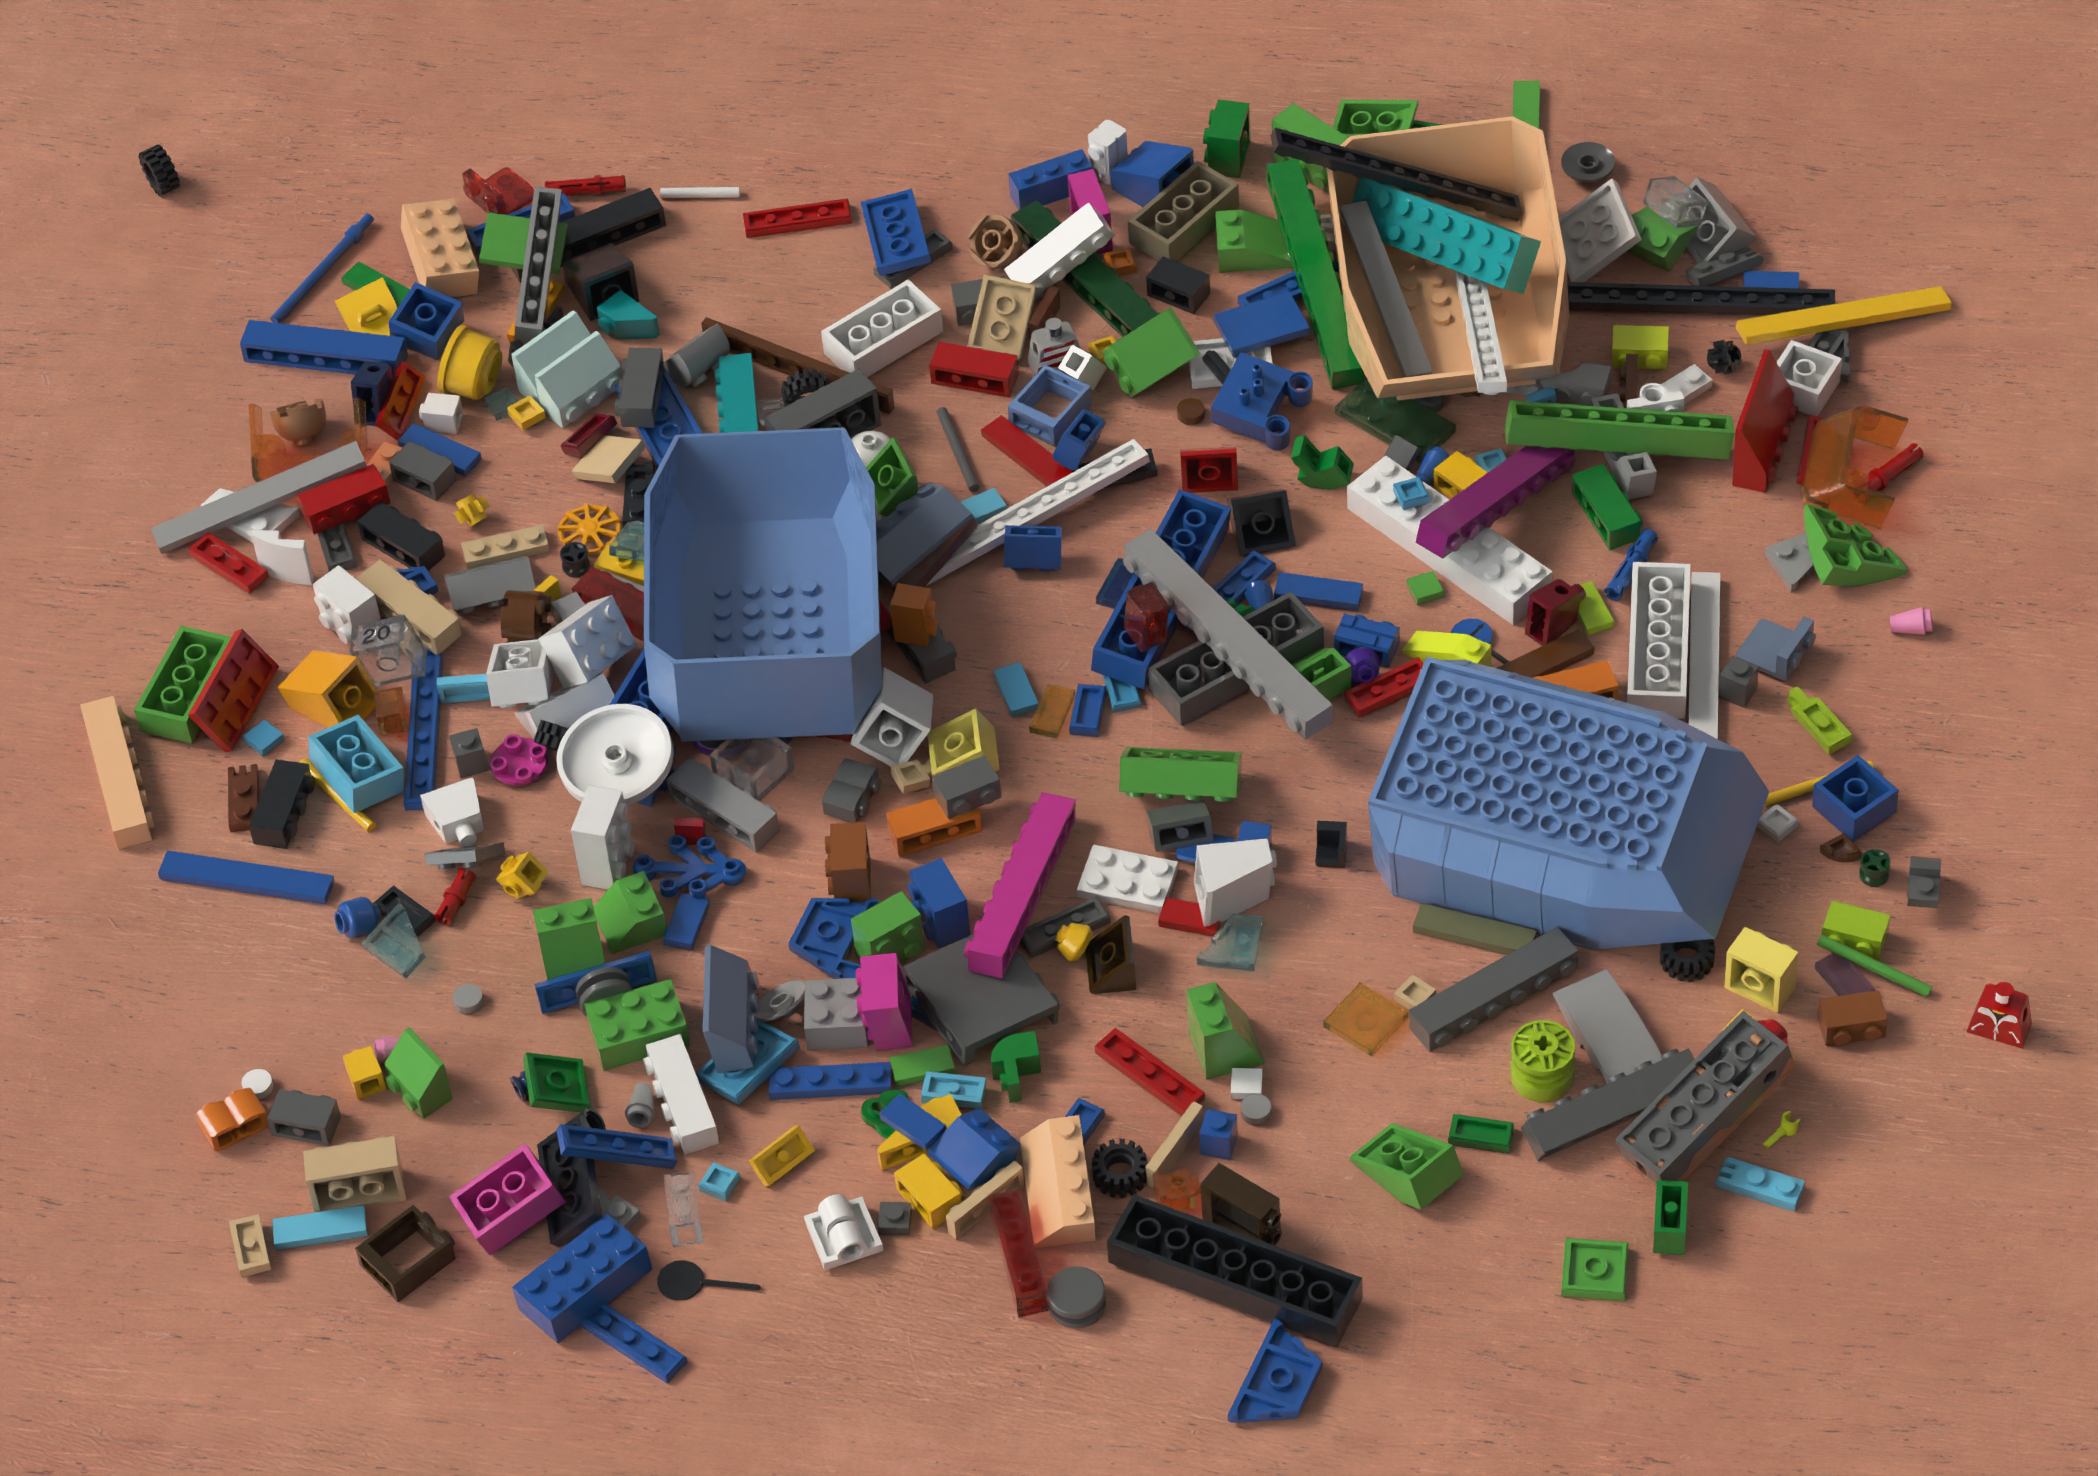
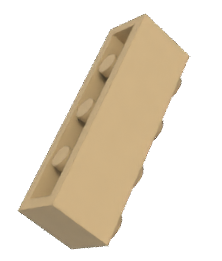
M379 559L356 578V580L375 594L378 610L382 615L437 656L461 636L459 616L453 610H447L440 605L433 595H427L420 590L413 580H407L400 575L393 565L388 566Z

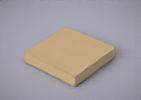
M604 435L591 447L571 472L575 479L616 483L646 446L642 439Z

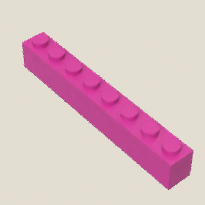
M1042 792L1038 802L1032 804L1029 821L1024 822L1022 825L1019 842L1015 841L1013 844L1010 861H1005L1003 865L1002 878L994 884L993 897L991 901L987 900L985 903L983 918L981 921L978 920L976 922L972 941L968 940L966 943L964 957L968 958V971L1003 979L1076 821V799Z

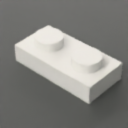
M1693 364L1661 385L1667 389L1668 393L1682 391L1684 404L1710 389L1713 379Z

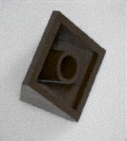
M1124 915L1091 939L1086 948L1089 991L1093 994L1136 990L1130 917Z

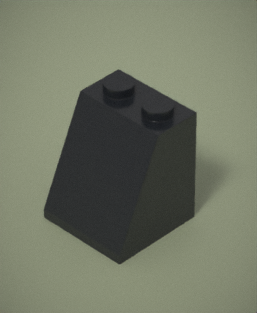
M611 243L562 262L565 282L590 321L598 319L597 307L620 290L636 302H640L634 264Z

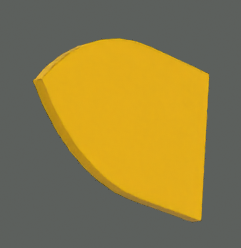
M383 277L335 300L350 331L390 336L388 321L397 310V305Z

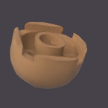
M1003 215L983 216L974 223L969 232L968 239L971 240L969 253L977 263L987 268L1002 269L1018 259L1022 251L1023 238L1021 230L1015 222Z
M314 399L315 404L307 405L305 400L276 408L277 412L270 411L276 432L287 441H297L298 445L313 442V436L321 433L326 423V410L323 399Z

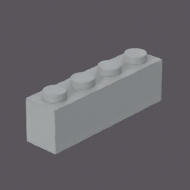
M689 758L667 778L670 798L755 853L779 832L777 813L770 805L760 803L748 791L738 789L726 777H720L713 773L703 763L699 764Z

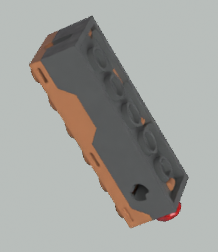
M1743 1010L1615 1139L1624 1162L1655 1187L1657 1180L1685 1181L1796 1068L1788 1046V1033L1785 1028L1774 1019L1756 1021Z

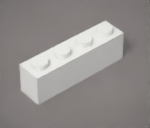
M1088 202L1004 270L1011 280L1037 285L1036 299L1042 296L1050 286L1062 280L1073 268L1082 264L1097 249L1105 246L1115 234L1102 214Z
M678 1034L647 1044L648 1057L643 1058L648 1076L654 1074L655 1080L652 1081V1085L657 1099L663 1098L664 1103L661 1104V1109L665 1121H672L673 1127H670V1133L674 1144L681 1145L684 1155L719 1144L714 1119L681 1035Z

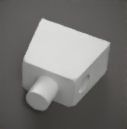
M473 777L420 795L425 816L444 842L450 843L459 840L461 846L466 847L472 846L477 841L475 834L482 832L484 826Z

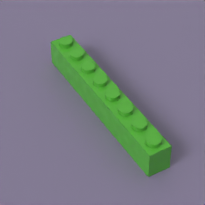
M1514 400L1509 401L1504 426L1507 444L1516 446L1555 447L1572 450L1584 449L1598 450L1600 452L1613 451L1629 454L1647 452L1657 456L1671 455L1685 458L1699 457L1728 460L1735 434L1732 416Z

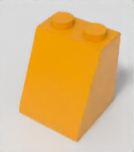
M313 650L277 687L292 710L327 728L356 715L365 720L383 700L358 657Z

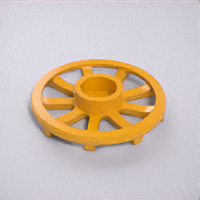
M584 503V506L565 513V516L558 525V536L563 545L572 542L578 537L581 538V543L585 546L587 542L595 541L598 548L589 549L588 554L601 552L606 545L611 546L617 540L621 530L620 520L606 505L599 506ZM590 511H598L594 518H590ZM585 512V519L582 520L576 515ZM604 514H607L611 517L610 519H606L599 522V520ZM571 519L578 523V525H566V523ZM610 524H615L616 531L604 529L602 527ZM564 531H577L569 537L564 538ZM601 534L612 537V539L604 545L599 537Z

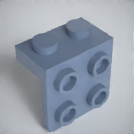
M1804 616L1795 630L1792 631L1769 620L1761 619L1737 651L1736 657L1758 665L1760 671L1786 681L1793 670L1799 666L1807 650L1811 649L1815 642L1816 634L1813 633L1814 620Z

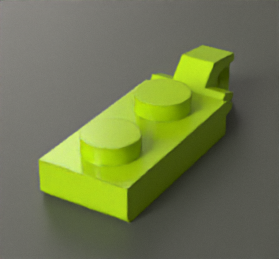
M1798 686L1788 691L1787 702L1791 706L1790 711L1793 717L1828 755L1852 743L1853 736L1819 697L1808 698Z

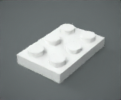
M1223 338L1193 341L1201 354L1189 361L1192 389L1222 386L1221 382L1202 361V357L1207 351L1214 350L1231 369L1238 356L1233 357ZM1270 346L1245 353L1272 363Z
M1093 845L1076 890L1077 897L1091 899L1097 896L1100 902L1160 914L1165 898L1169 897L1179 869L1178 861Z

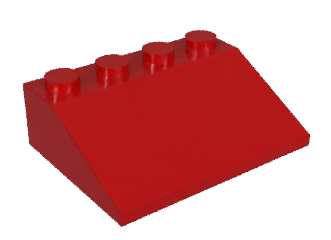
M1767 349L1763 351L1736 427L1732 486L1763 493L1766 492L1768 483H1773L1777 472L1775 463H1780L1784 452L1782 443L1788 442L1791 432L1789 423L1795 422L1798 412V406H1794L1795 394L1771 351Z

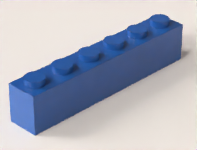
M249 320L240 341L244 362L356 375L365 362H386L391 365L393 369L392 378H394L398 365L407 361L408 358L404 337Z

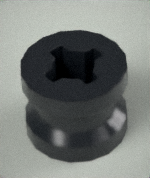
M570 542L564 545L560 551L563 572L573 578L584 576L590 569L586 546L579 542Z

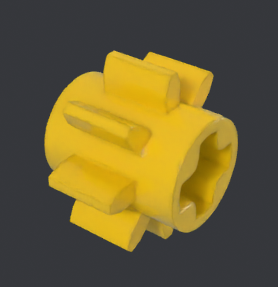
M472 493L456 503L459 510L454 512V515L460 524L466 521L469 527L488 517L484 510L490 506L484 496L477 499L475 494Z

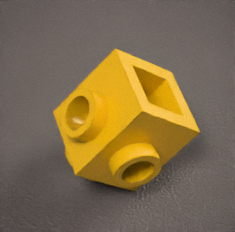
M526 852L516 857H508L500 867L502 871L496 880L503 886L504 891L508 895L518 899L526 895H534L540 889L541 882L549 870L530 852Z

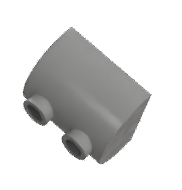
M717 323L697 335L664 361V365L673 382L684 387L690 384L696 387L706 380L707 376L704 374L711 368L714 372V368H719V356H727L729 354L730 346L728 339Z

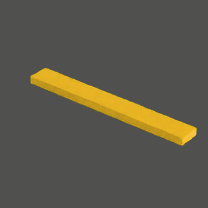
M1938 286L1738 320L1736 330L1744 343L1749 345L1951 310L1952 302L1943 288Z

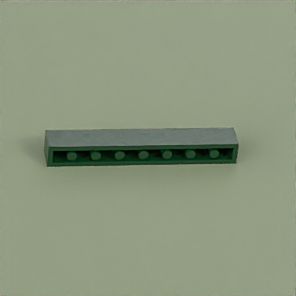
M1037 200L1011 214V220L1021 230L1023 244L1028 249H1031L1063 223L1054 217L1049 208H1045ZM1096 252L1087 257L1082 264L1073 268L1062 279L1066 285L1122 337L1160 314L1150 306L1147 299L1141 298L1128 282L1125 283L1112 267H1108Z

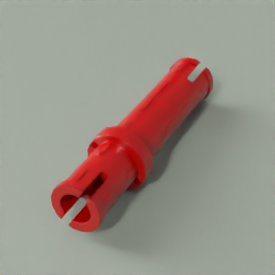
M595 175L594 178L545 181V188L561 189L565 196L595 193L596 196H602L603 193L626 192L625 175L611 177Z
M1911 443L1883 466L1872 469L1868 477L1853 486L1854 495L1857 497L1863 492L1859 500L1865 501L1877 490L1885 489L1889 481L1923 458L1922 448L1919 447L1913 451L1918 444Z

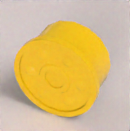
M459 325L451 335L441 359L437 378L438 391L447 395L454 393L474 401L480 400L485 394H489L497 381L502 365V352L500 351L499 342L495 338L472 331L469 326Z

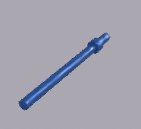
M366 213L356 225L350 226L345 232V237L270 317L273 323H280L352 244L358 243L364 236L363 232L374 221L372 215Z

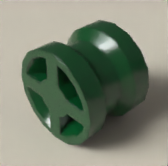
M1871 849L1863 853L1859 871L1861 881L1870 887L1884 885L1889 879L1890 858L1888 854L1879 849Z

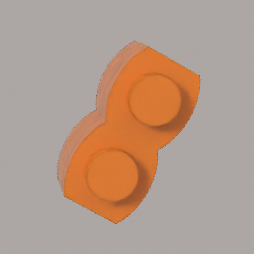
M251 1088L235 1090L223 1101L208 1103L196 1113L199 1127L214 1151L226 1149L242 1138L253 1136L269 1126L267 1112Z

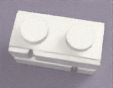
M1106 119L1098 126V129L1095 128L1088 134V154L1097 179L1111 185V170L1117 163H1120L1128 156L1127 135L1125 128L1110 119Z

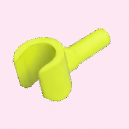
M1784 1112L1780 1127L1763 1143V1146L1769 1149L1784 1135H1795L1798 1131L1800 1118L1795 1122H1789L1792 1112Z

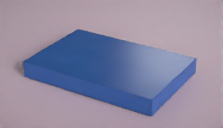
M1290 292L1213 314L1214 323L1233 357L1238 356L1240 352H1252L1310 334V327Z

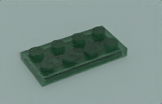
M1367 377L1335 406V414L1389 446L1395 435L1419 447L1421 451L1415 461L1420 464L1428 450H1432L1433 447H1441L1456 433V424L1413 399L1398 401L1396 396L1377 398Z

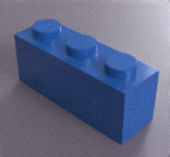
M1083 149L1008 173L1010 196L1018 210L1036 200L1041 205H1046L1069 197L1068 175L1091 170L1093 166Z

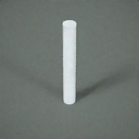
M740 187L660 188V198H740Z

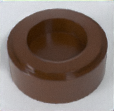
M1187 398L1179 402L1177 406L1179 421L1187 425L1200 423L1205 417L1204 404L1196 398Z

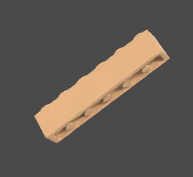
M114 696L80 704L118 850L152 841L149 829L155 828L151 811H144V807H148L149 803L145 789L139 791L138 786L144 784L139 768L133 769V765L138 764L134 747L128 748L127 744L132 743L128 726L122 727V723L127 722L123 706L117 707Z

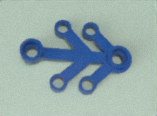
M675 835L669 839V850L686 863L655 862L648 855L638 856L633 863V874L644 871L649 881L653 880L657 873L683 874L676 879L668 877L660 881V893L664 897H673L680 889L689 885L690 896L700 899L705 897L708 891L722 883L728 886L740 884L746 875L745 864L738 859H727L716 849L715 840L709 836L698 840V852L703 856H708L715 864H705L687 847L686 839L681 835ZM704 875L711 876V877H709L708 879H706L705 881L702 880V879H699L700 877H702V876H704Z

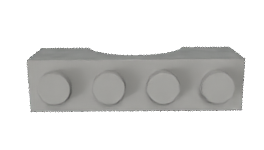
M1583 362L1573 371L1559 373V377L1536 379V384L1507 387L1506 393L1527 395L1537 390L1552 387L1556 392V401L1590 406L1591 398L1608 395L1611 386V366Z
M1617 393L1591 398L1590 406L1624 408ZM1613 451L1603 452L1622 492L1628 495L1629 500L1653 495L1657 471L1647 452L1633 454Z

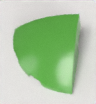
M1810 504L1805 505L1804 520L1807 543L1814 568L1822 585H1866L1890 580L1907 573L1908 569L1891 548L1887 547L1883 550L1880 545L1872 541L1873 533L1858 523H1854L1852 526L1847 525L1842 520L1836 519L1837 513Z

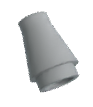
M647 1083L635 1085L634 1092L625 1109V1117L633 1127H647L655 1118L652 1087Z

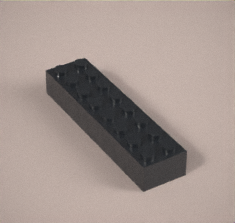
M1135 1194L1131 1197L1107 1240L1108 1262L1270 1323L1273 1322L1274 1318L1278 1319L1286 1329L1338 1347L1363 1299L1362 1277Z

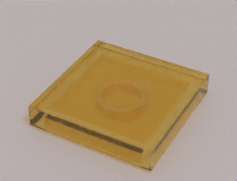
M1359 982L1323 1020V1027L1372 1057L1408 1018V1011Z

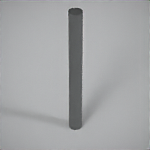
M941 407L936 412L969 491L976 492L980 488L949 413L945 407Z

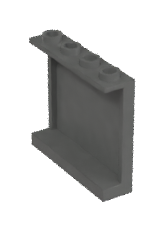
M974 934L903 966V973L910 989L911 997L964 1066L975 1062V1049L1044 1017H1048L1054 1025L1057 1024L1058 1010L1060 1009V1003L1056 995L1049 993L1044 986L1041 976L1031 970L1027 959L1022 953L1015 951L1003 979L968 971V958L964 957V951L967 941H972Z

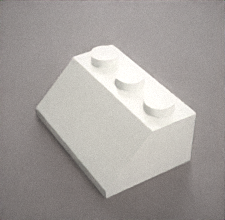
M599 673L586 683L566 689L562 687L550 693L549 700H545V702L538 705H527L514 713L534 739L541 720L569 729L583 715L597 708L609 705L614 698V693L604 673Z

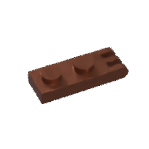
M251 764V773L247 774L246 765L239 766V775H236L234 766L228 767V823L230 832L250 830L249 825L259 802L257 764Z

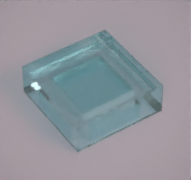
M509 387L484 397L486 406L497 421L509 416L507 407L518 402Z

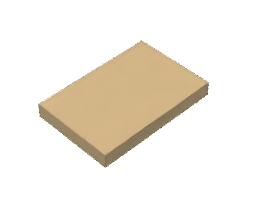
M984 274L967 347L1017 355L1018 363H1020L1037 285Z

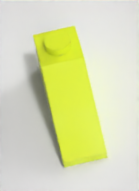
M1416 631L1402 649V654L1414 659L1419 657L1423 663L1426 657L1438 660H1469L1473 663L1491 667V645L1467 634Z

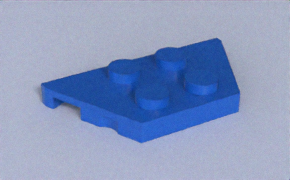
M1274 1318L1228 1413V1422L1240 1423L1297 1419L1304 1408L1322 1370V1361L1312 1351H1308L1301 1340L1296 1336L1292 1337L1283 1328V1323L1278 1319Z

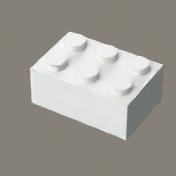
M612 595L587 603L538 638L564 689L590 681L637 646Z
M539 639L494 644L486 672L491 707L511 708L518 703L527 702L529 705H538L545 702V700H549L555 670Z
M588 785L571 828L581 885L608 890L616 880L625 876V863L627 858L633 855L635 842L631 840V822H628L627 819L628 804L624 803L623 792L620 790Z

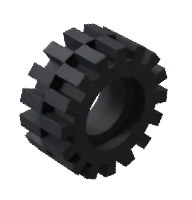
M157 144L139 153L138 158L140 159V165L143 167L142 171L146 174L147 181L150 182V186L154 188L158 196H162L180 187V179L177 177L178 173L174 169L175 166L161 145Z
M803 369V374H799V371L794 372L795 377L789 375L786 378L787 382L783 381L781 388L784 407L805 397L801 395L813 393L819 388L830 384L828 377L823 372L818 374L817 370L812 369L811 373L808 372V369Z
M541 720L533 742L558 751L560 742L568 728Z
M1714 939L1661 943L1660 964L1663 965L1665 973L1669 971L1671 978L1678 975V981H1683L1684 977H1688V981L1693 982L1694 976H1697L1700 980L1704 978V973L1708 975L1711 972L1715 958ZM1690 948L1696 950L1699 955L1685 958L1679 956L1676 951Z
M1119 1138V1144H1115L1114 1139L1109 1140L1108 1147L1105 1143L1101 1144L1100 1151L1096 1149L1094 1158L1092 1157L1093 1180L1097 1189L1100 1187L1103 1194H1106L1109 1190L1110 1197L1115 1198L1116 1193H1120V1198H1126V1192L1133 1196V1194H1136L1135 1188L1141 1191L1144 1188L1143 1183L1147 1182V1156L1145 1152L1143 1153V1148L1140 1145L1135 1148V1142L1131 1140L1127 1145L1125 1144V1139ZM1115 1163H1126L1132 1167L1130 1171L1123 1174H1115L1108 1170Z

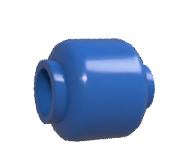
M359 897L342 902L338 907V911L334 914V919L338 931L354 939L375 932L378 921L381 919V913L377 904H373L366 897Z

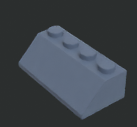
M930 482L920 486L916 494L898 504L893 513L877 522L878 581L893 586L903 575L974 518L972 513L944 486Z
M707 945L705 946L703 1034L718 1073L754 1067V1055L758 1054L757 1040L754 1036V1033L758 1032V1022L754 1011L759 1010L758 998L755 990L759 989L756 971L751 972L747 960L715 946Z

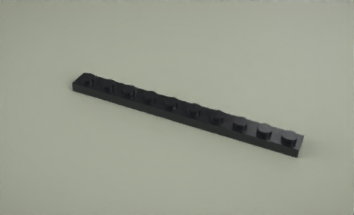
M1274 128L1270 135L1274 153L1282 157H1291L1302 160L1307 164L1327 167L1332 171L1338 170L1349 173L1358 178L1363 177L1383 185L1388 184L1405 191L1421 193L1430 198H1439L1455 205L1468 206L1477 211L1496 214L1502 218L1518 220L1522 214L1519 197L1512 193L1279 128Z
M1567 282L1569 310L1773 315L1835 304V289Z

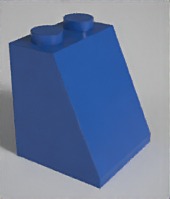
M1151 141L1143 142L1111 170L1112 190L1144 207L1194 164L1193 149Z

